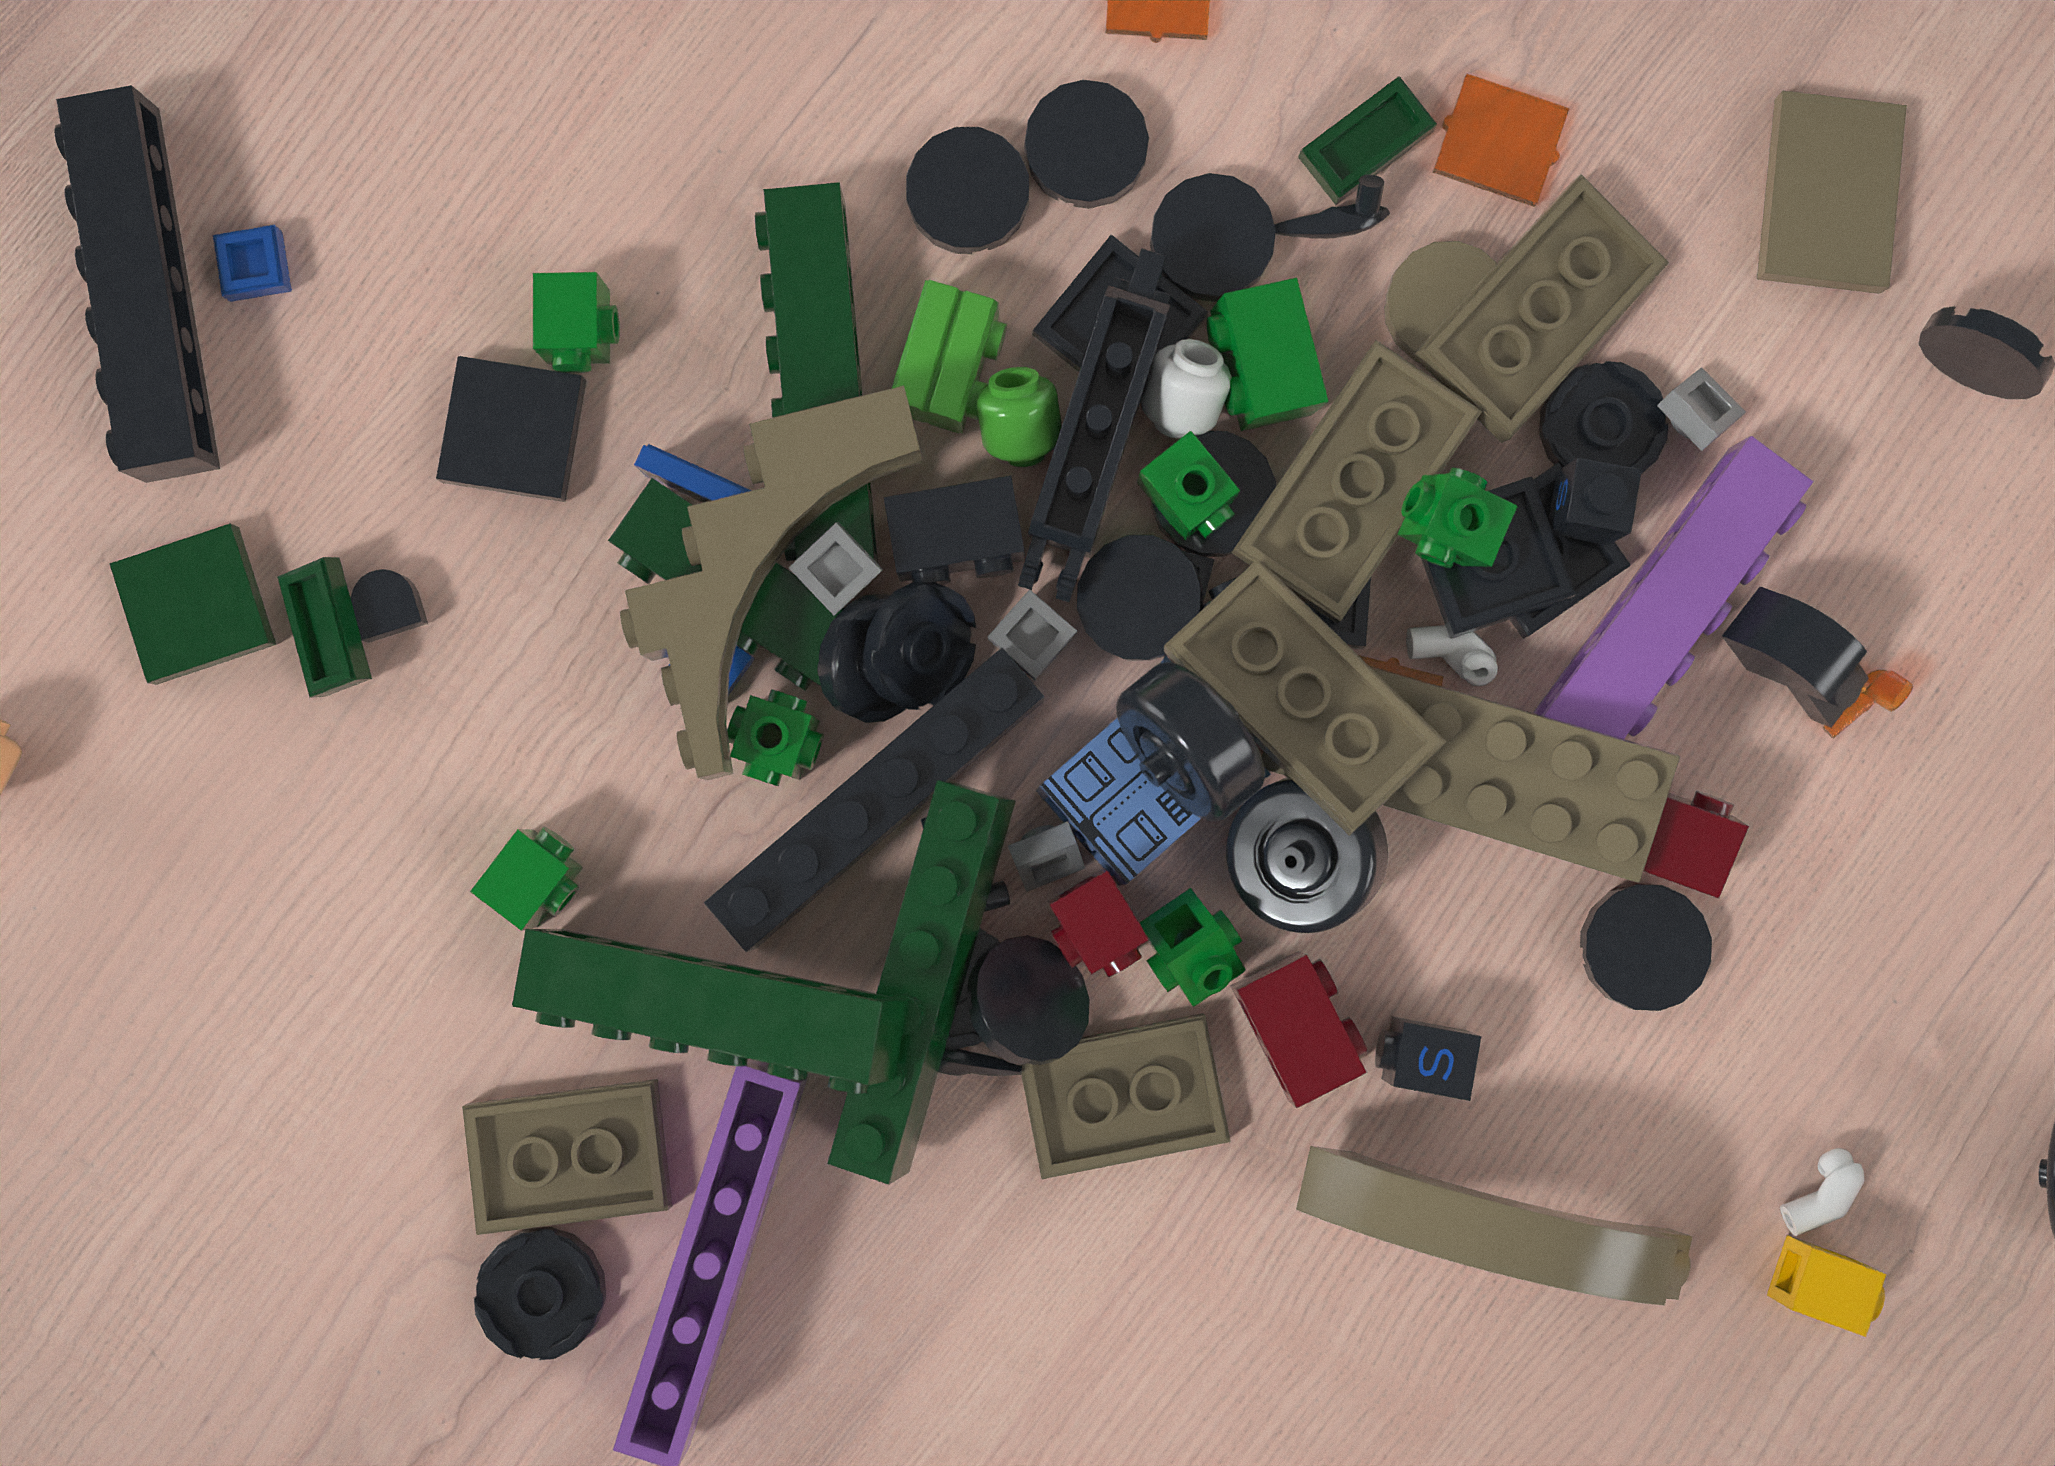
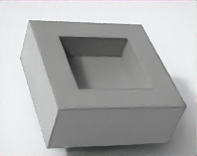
M1702 367L1672 390L1657 405L1670 419L1675 430L1682 436L1690 439L1701 451L1746 413Z
M836 522L789 567L833 615L839 612L883 570L839 522Z
M1028 590L988 635V640L998 649L1003 648L1024 672L1036 680L1077 634V630L1034 592Z
M1068 822L1055 827L1044 825L1034 828L1023 835L1020 841L1008 845L1026 892L1085 869L1077 842Z

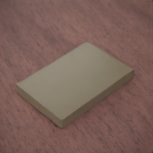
M1782 91L1774 99L1757 272L1758 280L1881 294L1889 288L1907 105Z
M1203 1013L1082 1037L1077 1046L1058 1060L1042 1065L1029 1063L1020 1065L1022 1066V1081L1042 1179L1231 1142L1206 1016Z
M658 1079L474 1102L462 1106L476 1235L667 1211L672 1207Z

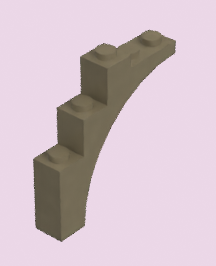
M904 386L750 423L754 443L743 446L744 456L752 483L764 482L765 488L687 507L692 526L682 528L684 546L690 564L692 566L701 564L703 571L625 590L629 608L620 611L625 639L631 649L638 647L640 655L651 661L669 657L670 666L661 668L662 681L670 705L680 704L686 729L677 731L678 747L685 768L687 770L695 768L697 778L712 780L733 774L732 760L729 757L730 746L726 725L729 672L742 623L766 575L794 538L832 504L877 478L923 462Z

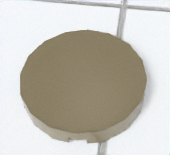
M1460 241L1433 242L1412 252L1392 275L1386 293V305L1384 306L1385 323L1395 344L1414 361L1419 362L1413 354L1497 262L1482 249Z

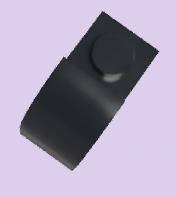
M1761 586L1722 635L1746 670L1787 686L1811 720L1830 728L1833 727L1845 709L1855 703L1862 687L1869 679L1859 664L1866 655L1867 650L1849 631L1812 606Z

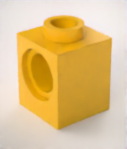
M1786 1235L1767 1296L1792 1311L1866 1337L1870 1323L1878 1318L1885 1302L1883 1284L1887 1274L1856 1259Z

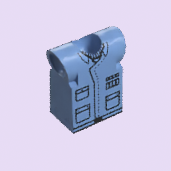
M1165 655L1160 663L1172 661ZM1116 718L1045 780L1036 792L1063 823H1069L1074 836L1103 869L1109 872L1117 885L1121 886L1128 884L1201 818L1190 813L1177 803L1161 786H1154L1144 776L1139 767L1141 762L1127 742L1119 725L1118 718ZM1265 768V778H1267V777H1269L1271 774H1270V772Z

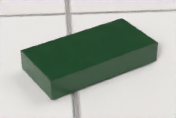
M1398 76L1302 148L1298 158L1333 203L1337 205L1358 189L1361 176L1377 175L1430 135L1436 128L1437 123L1401 77Z
M322 557L277 576L309 698L326 697L372 679L340 557Z

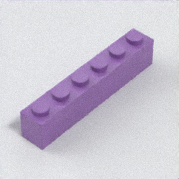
M1753 436L1728 448L1533 713L1624 739L1627 734L1632 737L1639 734L1656 713L1657 706L1651 702L1664 684L1674 685L1693 663L1695 656L1689 650L1700 635L1704 633L1708 636L1713 633L1730 613L1732 605L1726 602L1733 590L1739 582L1742 585L1748 584L1762 570L1769 559V555L1763 550L1775 533L1783 535L1801 517L1806 504L1800 501V499L1814 481Z
M748 1059L747 1066H736L613 1451L660 1466H679L687 1453L807 1079L793 1080L767 1074L768 1063Z

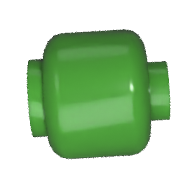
M1028 367L1007 368L992 375L989 383L977 395L976 402L982 443L985 450L993 457L1008 461L1010 465L1015 467H1028L1038 464L1044 459L1046 454L1055 449L1062 428L1058 394L1055 385L1046 377L1039 376L1036 370Z

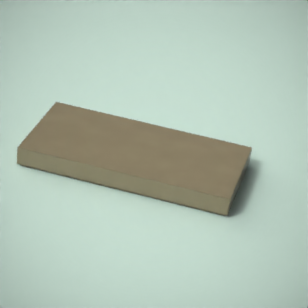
M1581 174L1563 190L1417 349L1413 356L1441 384L1480 409L1482 412L1477 419L1503 443L1512 438L1669 262Z
M1375 340L1231 553L1249 565L1259 559L1302 601L1338 624L1398 537L1397 534L1405 518L1401 513L1402 505L1411 487L1421 480L1422 475L1440 474L1482 411Z
M1259 559L1254 561L1164 645V652L1176 664L1182 665L1199 675L1224 699L1232 704L1255 743L1349 836L1447 742Z

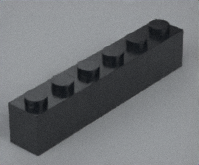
M132 85L56 99L60 124H57L54 129L55 140L61 155L67 161L70 185L65 187V200L68 210L77 222L80 246H77L75 249V260L79 273L88 287L91 307L86 308L85 321L89 334L98 347L101 368L96 370L95 380L99 395L108 407L111 430H108L106 433V446L109 456L118 467L119 472L146 483L220 469L160 110Z
M1000 648L709 897L704 904L745 952L758 948L933 797L937 780L951 782L1044 702V695L1003 648Z

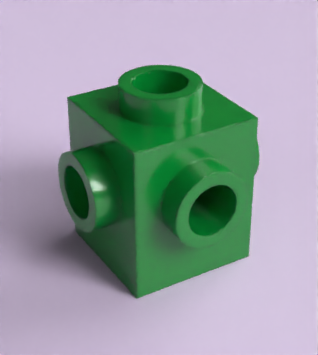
M1451 468L1449 473L1422 475L1421 480L1411 487L1404 499L1401 513L1405 518L1397 535L1417 544L1418 547L1415 554L1433 564L1452 568L1454 562L1461 566L1492 567L1517 505L1486 491L1487 480L1464 469Z
M771 689L767 700L750 695L746 708L739 705L735 708L727 729L729 743L733 744L729 757L746 762L742 775L779 787L782 775L800 780L804 768L813 769L822 746L824 734L817 732L820 720L804 713L808 701ZM768 724H776L782 731V740L774 748H765L760 742L764 728Z
M1191 888L1139 922L1149 939L1148 942L1156 953L1147 959L1146 962L1167 992L1178 986L1193 1007L1209 996L1222 991L1232 980L1246 972L1245 967L1233 949L1243 942L1238 932L1222 910L1211 915Z

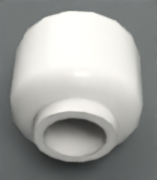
M1186 339L1174 345H1169L1156 353L1140 402L1144 413L1162 434L1180 439L1189 431H1192L1194 435H1202L1215 427L1230 390L1232 378L1228 366L1223 362V357L1217 349L1199 340Z

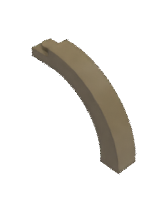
M1310 1146L1296 1210L1349 1230L1485 1271L1565 1290L1638 1303L1665 1305L1666 1299L1679 1300L1681 1287L1688 1278L1690 1272V1258L1688 1254L1692 1236L1673 1229L1620 1223L1553 1210L1448 1183L1352 1151Z

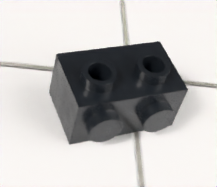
M1011 475L883 497L896 573L900 582L912 580V582L946 585L951 582L950 573L975 569L976 578L996 577L1013 572V563L1024 561V546Z

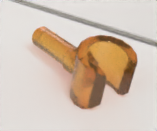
M1874 670L1867 674L1869 679L1862 687L1855 703L1845 709L1832 728L1824 725L1822 727L1823 730L1834 739L1864 712H1867L1874 703H1877L1889 712L1896 710L1913 689L1912 683L1894 671Z

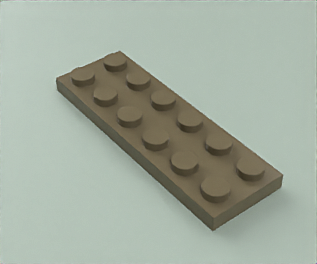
M1370 666L1447 741L1427 763L1383 804L1384 806L1640 883L1680 759L1679 755ZM1263 751L1262 760L1264 767L1268 771L1288 776Z

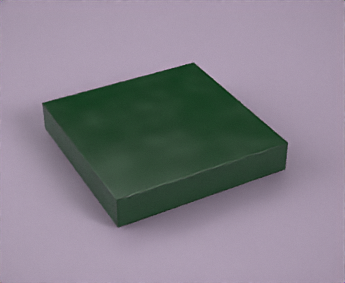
M230 523L109 563L146 682L149 684L158 685L276 645L240 528Z

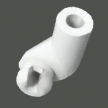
M1446 625L1408 628L1406 645L1410 659L1442 657L1461 678L1473 686L1487 685L1496 677L1498 671L1496 655L1491 647L1474 631L1450 639Z
M1836 1148L1823 1154L1819 1158L1818 1170L1825 1177V1180L1819 1190L1780 1206L1783 1220L1793 1235H1800L1846 1215L1865 1181L1862 1165L1854 1163L1849 1151Z

